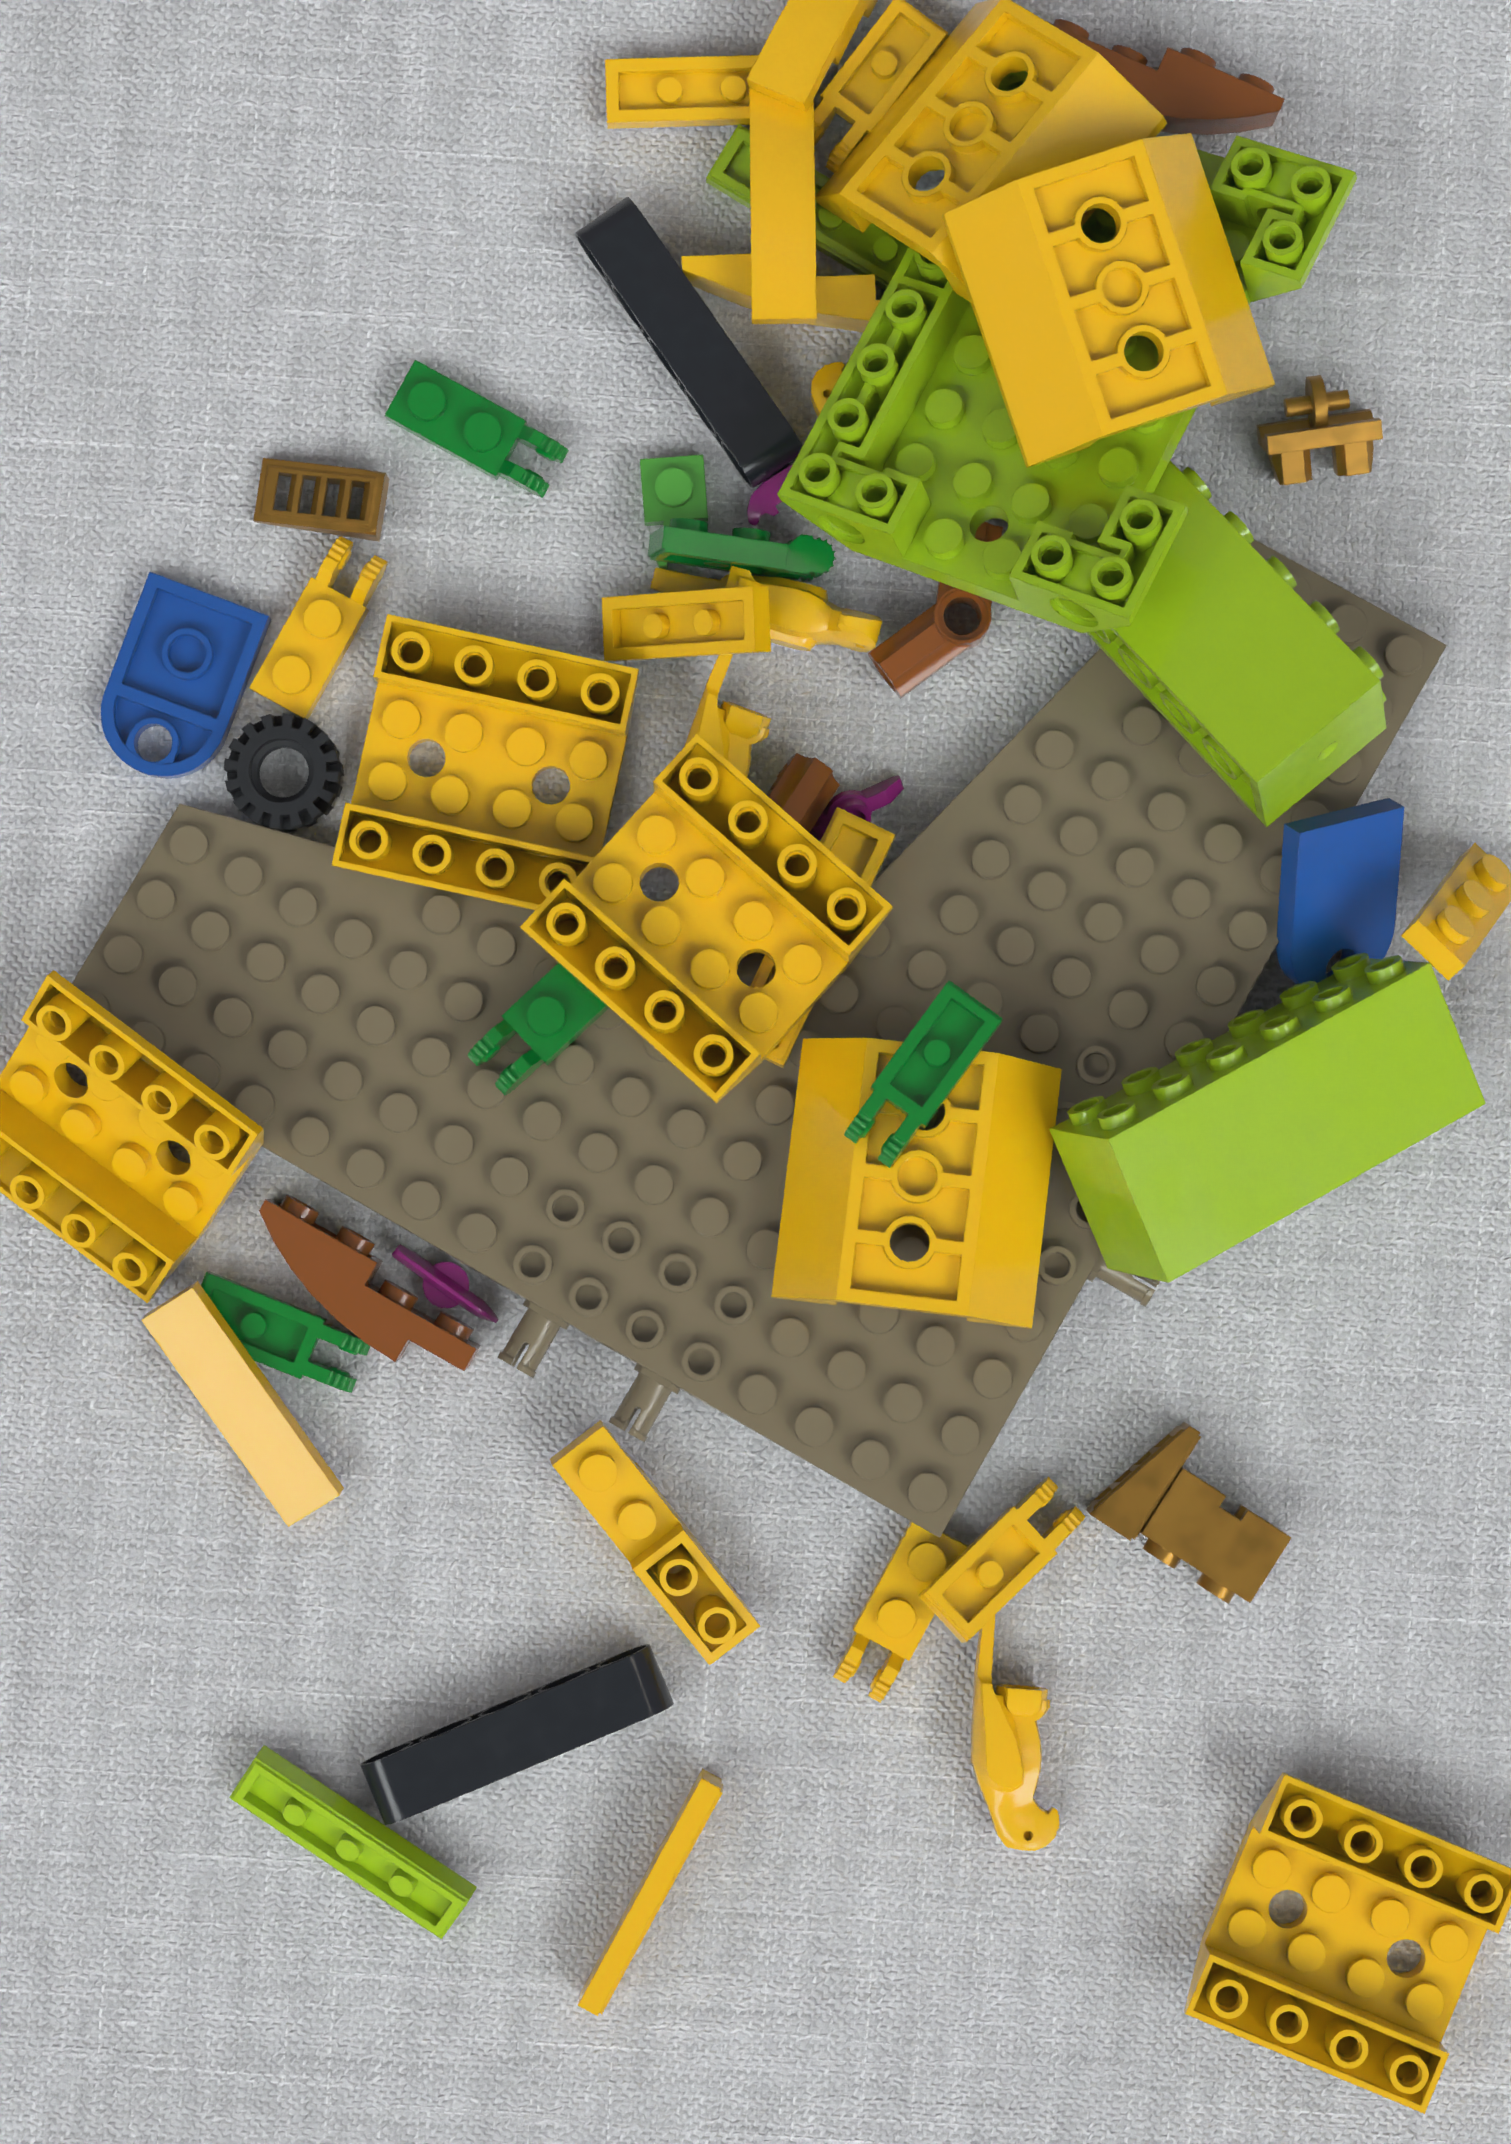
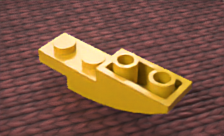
M601 1420L550 1458L554 1469L627 1558L632 1570L709 1666L760 1627L758 1621L695 1536L639 1464L631 1459Z

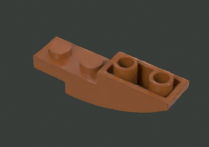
M1056 19L1052 24L1099 52L1165 117L1167 124L1161 132L1214 135L1241 133L1271 127L1285 100L1273 94L1275 89L1267 81L1245 73L1240 74L1236 78L1216 69L1214 59L1192 48H1182L1178 52L1168 47L1158 70L1146 66L1148 60L1145 56L1131 48L1114 45L1110 50L1088 40L1090 35L1085 29L1067 20Z
M286 1194L282 1203L273 1198L265 1199L259 1212L274 1243L291 1270L311 1295L338 1322L363 1342L394 1362L401 1359L411 1341L462 1371H465L470 1366L481 1346L469 1339L474 1331L472 1327L443 1311H440L436 1320L414 1308L418 1300L417 1296L385 1279L380 1288L371 1284L383 1262L370 1254L375 1243L345 1226H342L336 1235L315 1223L320 1212L293 1196Z

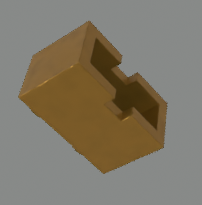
M1182 1467L1140 1531L1141 1534L1148 1538L1142 1549L1173 1569L1176 1568L1182 1559L1201 1571L1202 1574L1196 1583L1228 1604L1235 1594L1251 1603L1291 1540V1537L1241 1504L1234 1515L1220 1507L1226 1495Z

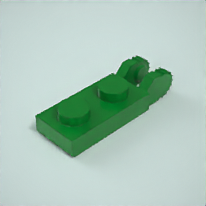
M417 360L412 364L384 415L387 420L488 476L496 480L502 477L541 498L544 497L550 486L543 477L530 469H524L508 461L518 442L535 450L543 458L559 463L564 461L569 452L562 444L538 430L528 427L526 420Z
M673 518L670 520V526H662L651 533L648 556L651 557L650 560L727 572H730L731 566L750 570L754 576L780 577L794 581L801 579V582L805 580L811 581L813 578L829 572V568L834 566L833 561L836 560L834 557L836 551H833L832 544L829 545L827 539L821 540V537L814 539L813 536L801 534L794 540L783 544L770 542L771 533L765 530L740 527L732 529V536L708 532L709 524L707 522L688 518Z
M557 963L501 1016L503 1021L489 1030L470 1049L467 1056L476 1066L488 1062L517 1033L531 1050L507 1066L495 1082V1086L503 1095H507L515 1090L543 1063L548 1066L606 1012L609 1007L561 964Z
M948 980L872 1084L871 1090L873 1093L850 1123L844 1136L854 1143H857L861 1138H865L876 1123V1117L886 1102L893 1105L907 1117L897 1131L892 1133L881 1147V1154L878 1160L890 1168L907 1147L920 1126L926 1128L1000 1026L1003 1018Z
M206 1272L201 1284L202 1288L254 1361L299 1379L306 1376L339 1390L352 1393L357 1379L351 1376L349 1372L335 1366L329 1367L312 1361L311 1358L319 1339L337 1345L339 1349L353 1355L367 1356L370 1349L368 1344L349 1331L326 1324L327 1318L213 1272Z

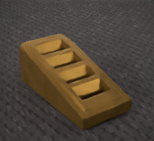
M263 458L253 521L380 542L390 479L386 473ZM279 475L291 477L286 511L274 510ZM304 479L315 481L310 514L299 513ZM328 483L340 485L335 517L323 516ZM353 487L364 489L359 520L348 518Z
M1185 1422L1180 1426H1176L1092 1500L1086 1511L1131 1541L1132 1538L1135 1540L1200 1440V1432Z

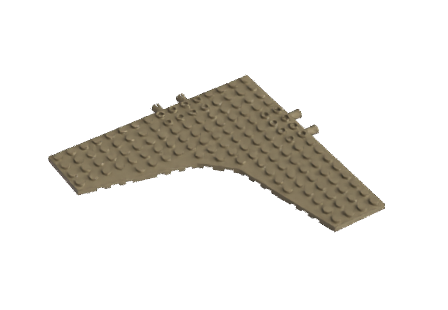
M1254 539L1251 545L1265 560L1273 555L1286 566L1297 583V586L1293 589L1308 605L1316 600L1330 612L1339 625L1340 631L1337 633L1339 638L1351 650L1361 646L1377 662L1384 675L1380 680L1382 691L1387 699L1384 702L1387 728L1266 827L1100 648L873 882L872 888L889 902L893 909L847 969L814 1004L784 1068L764 1059L761 1064L717 1104L610 1008L548 1066L543 1063L515 1090L507 1095H503L495 1086L499 1075L507 1066L514 1063L531 1048L516 1033L488 1062L476 1066L467 1055L470 1049L489 1030L503 1021L501 1016L558 963L520 928L534 910L332 866L334 846L180 803L72 984L264 1128L263 1148L525 1299L523 1305L528 1309L505 1348L499 1353V1359L515 1367L525 1347L529 1345L517 1369L534 1378L536 1369L560 1327L567 1330L570 1325L636 1364L634 1370L639 1373L614 1416H611L608 1422L625 1431L636 1411L641 1409L628 1433L645 1443L648 1438L647 1434L671 1392L678 1394L682 1390L940 1538L1086 1280L1088 1279L1093 1282L1095 1277L1139 1301L1144 1307L1150 1301L1155 1290L1134 1279L1132 1274L1107 1268L1055 1142H1053L1032 1329L967 1321L966 1317L837 1302V1305L772 1298L803 1038H876L904 1042L948 980H950L1003 1018L1002 1023L982 1051L1001 1053L1062 1069L1056 1125L1069 1119L1067 1111L1075 1104L1097 1096L1107 1098L1122 1090V1080L1132 1073L1149 1067H1157L1159 1070L1177 1060L1175 1052L1180 1047L1203 1038L1214 1040L1225 1034L1229 1030L1227 1024L1237 1016L1279 942L1277 938L1284 824L1357 805L1447 645ZM748 954L740 961L737 974L744 984L751 985L765 954ZM943 1104L926 1128L920 1126L919 1129L931 1130L943 1121L945 1116ZM907 1224L893 1232L890 1239V1247L894 1255L899 1259L907 1262L916 1261L922 1258L928 1251L929 1238L926 1232L919 1226ZM1136 1276L1154 1287H1157L1160 1283L1158 1280Z

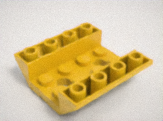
M987 0L976 3L882 119L871 132L866 134L816 194L815 200L819 205L862 233L872 223L940 267L954 292L970 302L942 219L944 213L1014 180L1139 139L1156 137L1166 126L1167 122L1165 117L1099 52L1011 0ZM1021 71L1028 72L1025 82L1020 87L1011 91L998 89L1001 81L1008 74ZM945 171L943 180L935 188L928 191L916 190L917 182L927 172ZM1097 208L1089 209L1083 213L1081 227Z
M1191 133L1143 138L1014 180L942 215L1026 468L1089 448L1099 439L1208 403L1212 407L1275 385ZM1098 208L1105 210L1112 216L1116 225V233L1113 240L1107 243H1097L1086 237L1081 227V220L1085 211ZM1144 336L1156 345L1159 357L1154 369L1140 371L1128 364L1124 355V348L1130 337Z
M387 614L373 675L378 684L351 804L345 802L332 866L535 911L563 879L571 883L604 847L628 739L639 669ZM426 741L439 744L445 752L443 768L439 773L431 777H422L415 774L410 766L412 750L418 744ZM558 769L569 779V792L557 804H545L535 797L533 783L536 776L544 770Z
M696 734L653 781L654 793L571 883L563 879L520 928L717 1104L763 1062L847 969L891 912L893 906L703 738ZM661 867L675 873L679 885L676 893L671 898L665 901H654L643 894L641 882L644 875L651 869ZM762 953L773 961L776 969L775 975L765 986L750 987L744 984L738 977V965L748 954Z
M53 970L47 975L23 1015L21 1021L29 1027L0 1074V1192L148 1303L203 1235L263 1145L264 1128ZM66 1063L78 1066L85 1073L88 1086L79 1085L70 1077ZM168 1141H175L181 1144L190 1155V1163H185L175 1158L169 1149Z
M803 1038L771 1297L837 1305V1302L950 1315L966 1317L967 1321L1032 1329L1054 1142L1049 1129L1056 1125L1062 1069L1001 1053L981 1051L944 1101L945 1116L943 1121L931 1130L918 1129L907 1147L889 1168L879 1161L878 1157L881 1154V1147L892 1133L897 1131L905 1120L906 1115L886 1102L876 1117V1123L865 1138H861L857 1143H854L844 1134L873 1093L871 1090L872 1084L903 1042L876 1038ZM907 1224L919 1226L926 1232L929 1238V1249L922 1258L910 1262L899 1259L894 1255L890 1247V1239L893 1232Z
M1282 1772L1248 1825L1205 1929L1184 2013L1425 2114L1449 2056L1441 2041L1487 1929L1499 1934L1511 1906V1867ZM1284 1890H1292L1302 1896L1304 1903L1303 1911L1299 1918L1291 1923H1278L1269 1915L1270 1901L1277 1893ZM1400 1940H1413L1419 1944L1421 1950V1957L1417 1966L1411 1971L1403 1973L1390 1969L1387 1963V1954L1391 1946Z

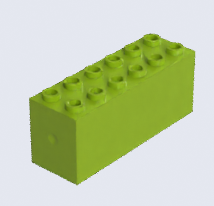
M1169 461L1153 494L1187 505L1188 513L1130 626L1086 633L1256 817L1268 827L1387 728L1384 702L1387 699L1382 691L1380 680L1384 675L1377 662L1364 648L1357 646L1354 650H1351L1337 635L1340 631L1339 625L1321 603L1314 600L1308 605L1293 589L1297 586L1294 577L1278 558L1271 555L1265 560L1253 548L1251 543L1254 542V538L1247 526L1236 514L1228 511L1225 515H1222L1209 501L1212 497L1211 492L1194 470L1186 467L1180 471Z
M1367 953L1349 956L1335 963L1331 968L1333 975L1318 983L1315 981L1300 983L1280 994L1282 1003L1265 1012L1262 1009L1253 1010L1235 1017L1227 1024L1229 1031L1214 1040L1203 1038L1180 1047L1175 1052L1177 1060L1159 1070L1157 1067H1149L1132 1073L1122 1080L1123 1089L1107 1098L1103 1096L1092 1097L1072 1106L1067 1111L1069 1119L1049 1130L1107 1268L1169 1283L1485 1105L1486 1102L1431 963L1403 961L1399 955L1383 959L1369 958Z

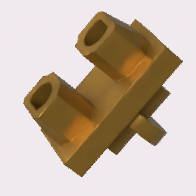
M1321 375L1309 376L1305 380V396L1284 399L1286 417L1308 414V418L1256 425L1258 444L1269 455L1275 480L1280 485L1304 483L1313 480L1310 449L1332 446L1333 469L1337 476L1367 474L1372 471L1373 440L1383 439L1381 419L1373 418L1370 409L1328 415V411L1350 408L1348 390L1326 392Z

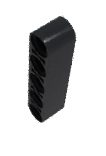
M626 197L575 233L576 238L595 268L751 488H755L795 460L803 446L798 436L634 202L629 197Z
M645 1644L369 1758L361 1763L360 1766L385 1825L419 1814L652 1717L671 1707L674 1702L650 1644Z

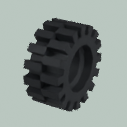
M282 713V716H273L272 714L260 717L261 721L255 724L250 722L242 728L244 733L238 740L233 738L228 747L231 749L229 759L225 758L224 770L227 772V780L225 781L227 791L232 795L233 803L237 808L248 816L249 819L263 827L273 830H284L285 832L297 831V828L303 826L309 828L318 823L316 820L323 814L327 816L334 808L331 805L336 796L340 797L343 788L340 785L341 776H344L343 764L339 759L340 753L328 735L315 723L306 718L302 719L288 713ZM281 748H289L301 753L309 769L305 786L297 794L290 797L271 795L265 790L260 779V768L263 760L271 752Z

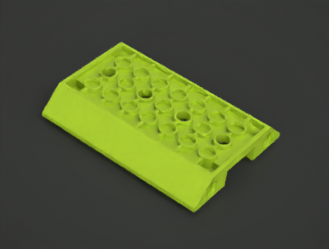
M1021 71L1008 74L1003 78L998 89L1011 91L1020 87L1025 82L1028 72ZM1237 135L1225 158L1197 149L1248 304L1250 305L1251 302L1301 289L1357 180L1356 172ZM1097 208L1083 224L1082 230L1091 241L1107 243L1113 240L1116 233V225L1108 212ZM908 247L777 495L786 505L857 553L1080 633L1130 626L1188 513L1187 505L1153 493L1197 407L1099 439L1089 448L1026 468L971 303L954 292L939 266ZM1133 336L1125 344L1124 355L1126 361L1134 369L1150 371L1156 367L1159 357L1158 350L1150 339L1144 336ZM1002 519L1008 522L1006 532L994 541L984 542L975 538L976 530L987 520Z

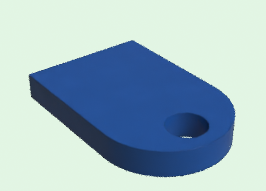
M149 572L101 703L103 732L114 753L133 769L156 778H180L193 774L208 765L225 744L272 619L265 614ZM153 726H161L166 728L172 737L171 751L160 761H146L138 750L139 737L146 729Z
M1385 798L1284 824L1277 938L1279 942L1276 945L1278 962L1284 974L1296 984L1308 981L1318 983L1333 975L1332 970L1326 973L1327 964L1330 958L1341 949L1340 960L1359 953H1367L1369 958L1383 959L1387 954L1392 942L1396 921L1405 808L1394 800Z

